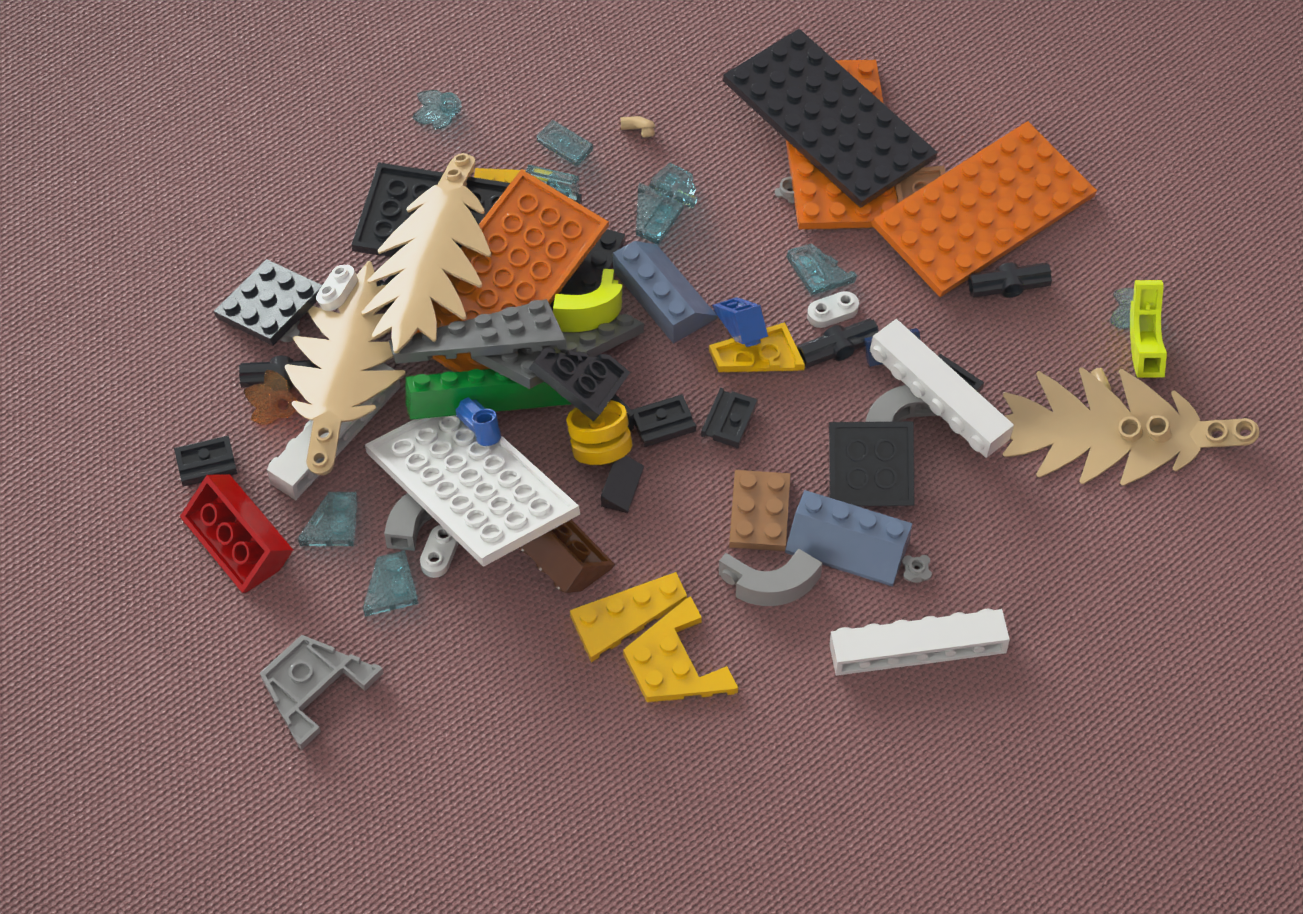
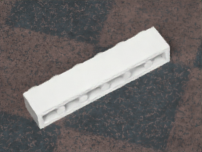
M895 319L873 336L870 352L874 359L882 362L896 379L904 382L916 397L921 398L929 405L934 414L941 416L955 433L962 435L975 451L980 452L987 458L1010 440L1014 424L900 321Z
M382 363L376 367L370 368L365 371H382L394 369ZM400 380L368 401L358 405H375L376 410L355 421L341 422L336 456L400 388ZM312 420L306 423L304 430L296 438L289 441L286 449L279 457L272 459L267 468L270 484L294 500H297L319 476L312 473L306 464L313 425ZM324 433L320 437H327L329 433ZM325 458L318 459L316 463L323 462Z
M983 609L977 613L965 614L957 612L946 617L928 616L915 621L898 620L892 624L885 625L873 623L862 628H839L836 631H831L830 650L835 675L837 676L1007 653L1010 639L1002 609Z

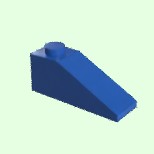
M738 297L712 305L713 310L736 342L749 347L761 343L760 339L768 337L760 305Z

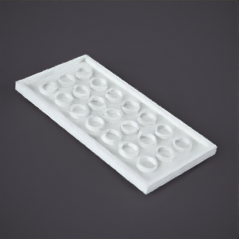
M457 415L414 419L365 444L367 454L483 567L580 515L579 505L504 437L501 436L500 441L494 445L481 446L477 443L475 434Z

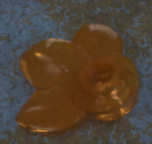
M266 370L264 384H255L244 389L247 400L256 407L251 420L258 424H271L278 417L287 418L296 411L292 406V402L296 401V398L292 393L288 392L287 381L278 372ZM281 399L287 400V409L279 407L278 403Z

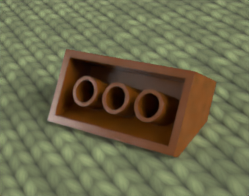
M572 519L519 547L523 553L529 555L536 562V566L540 571L546 573L554 581L555 587L564 593L583 591L610 571L615 565Z

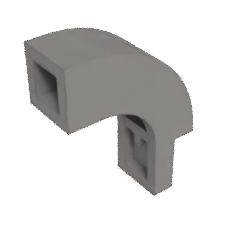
M902 385L887 391L874 402L867 414L866 422H900L910 417L938 415L934 414L929 405L921 398L916 397L907 385Z
M408 493L395 504L389 514L384 533L387 548L415 551L419 530L424 523L433 518Z
M800 549L796 551L787 564L773 571L752 569L727 553L719 560V575L726 583L736 585V598L760 606H779L801 598L813 588L821 578L822 562Z

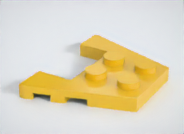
M691 596L682 601L623 649V655L646 702L684 699V696L693 695L711 697L715 693L727 692V695L738 693V686L727 666L699 677L676 633L702 622V617Z

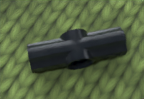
M1013 262L1004 263L994 271L970 274L968 277L969 292L973 298L1002 294L1006 298L1017 297L1024 290L1051 286V269L1047 263L1020 267Z
M871 318L845 328L842 325H835L827 329L821 337L798 345L797 349L806 368L833 358L836 361H842L849 358L856 349L864 347L865 338L873 337L878 333V326L875 320Z
M282 355L273 357L270 362L240 363L241 388L270 386L275 391H288L293 388L294 384L285 369V365L319 367L310 360L293 361L292 358Z

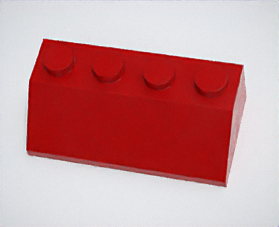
M230 474L206 475L180 515L183 522L242 593H247L279 572L293 552V548Z

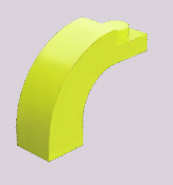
M603 269L601 285L591 293L584 295H555L553 313L562 332H583L597 329L600 324L610 323L619 315L622 308L623 284H619V280H614V269Z
M1135 280L1134 295L1130 307V340L1132 360L1137 378L1165 377L1167 352L1163 344L1161 331L1164 288L1162 280Z

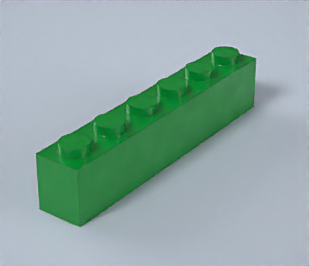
M473 369L462 372L448 371L440 374H418L406 377V407L410 420L456 415L455 409L458 408L460 401L467 397L477 400L485 409H492L495 412L571 404L546 382L529 389L492 369Z

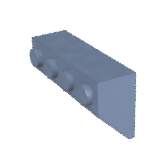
M633 241L613 252L614 273L673 344L717 319L716 313L657 244Z
M804 490L795 512L785 553L794 555L800 549L822 562V565L893 587L910 541L912 523Z

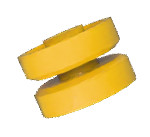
M610 400L594 422L576 407L569 412L566 422L571 437L572 452L574 458L580 463L588 465L607 464L623 458L630 452L633 444L628 428L627 411L621 403Z

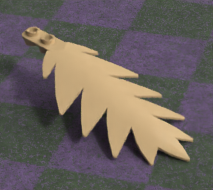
M458 154L450 161L438 185L431 187L407 207V212L417 210L378 249V254L406 244L368 279V284L399 273L361 312L362 316H365L395 301L381 318L372 334V339H376L392 329L394 353H399L412 339L417 330L421 331L433 342L437 340V321L431 299L461 319L465 320L467 318L462 302L445 272L478 288L482 287V282L461 248L456 244H461L480 254L491 257V251L485 236L472 213L467 208L469 207L480 214L485 213L478 198L466 187V181L469 175L474 172L476 163L475 158L468 154Z
M368 261L357 274L358 281L345 302L338 308L340 313L325 311L315 306L308 310L314 323L329 340L301 336L293 337L299 349L319 368L285 365L292 383L304 399L310 403L293 401L292 406L302 417L313 421L306 464L308 469L317 475H326L333 469L341 422L355 421L376 410L375 405H358L388 389L406 375L404 370L365 371L393 358L389 342H372L392 331L391 329L376 339H372L373 332L384 314L376 313L383 307L365 316H362L361 313L386 286H377V282L368 284V279L375 273L371 261ZM324 433H329L327 437H320ZM325 458L323 462L316 463L318 459Z
M1083 367L1079 368L1090 410L1067 389L1040 371L1036 375L1053 412L1025 397L1007 392L1003 393V397L1013 414L1005 415V417L1014 424L1010 437L1013 441L1003 452V456L1025 455L1052 445L1036 473L1038 478L1062 468L1090 449L1080 478V483L1085 484L1108 470L1130 452L1120 484L1125 486L1150 474L1172 460L1177 454L1178 457L1173 466L1174 471L1180 470L1194 460L1201 451V448L1246 446L1253 444L1259 437L1258 425L1253 420L1247 418L1200 421L1198 414L1190 403L1176 391H1172L1171 394L1177 407V412L1144 382L1123 369L1119 370L1130 411L1114 393ZM1245 429L1251 432L1248 436L1240 435L1241 431ZM1215 431L1223 433L1219 438L1212 437V434Z

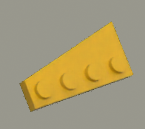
M674 572L570 610V616L592 663L609 648L612 650L621 644V640L632 633L636 634L644 629V625L654 619L658 620L669 613L687 598V594L677 573Z

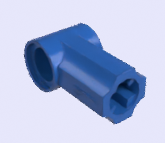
M469 397L461 400L458 408L455 409L456 415L475 434L477 443L481 446H491L498 443L501 439V432L496 412L492 409H485L477 400H472Z

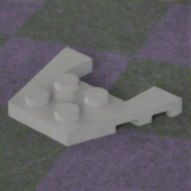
M301 635L260 672V676L294 740L302 750L321 733L320 727L302 711L343 673L364 691L367 690L384 674L381 666L374 663L373 665L365 663L357 656L352 654L349 656L335 651V648Z

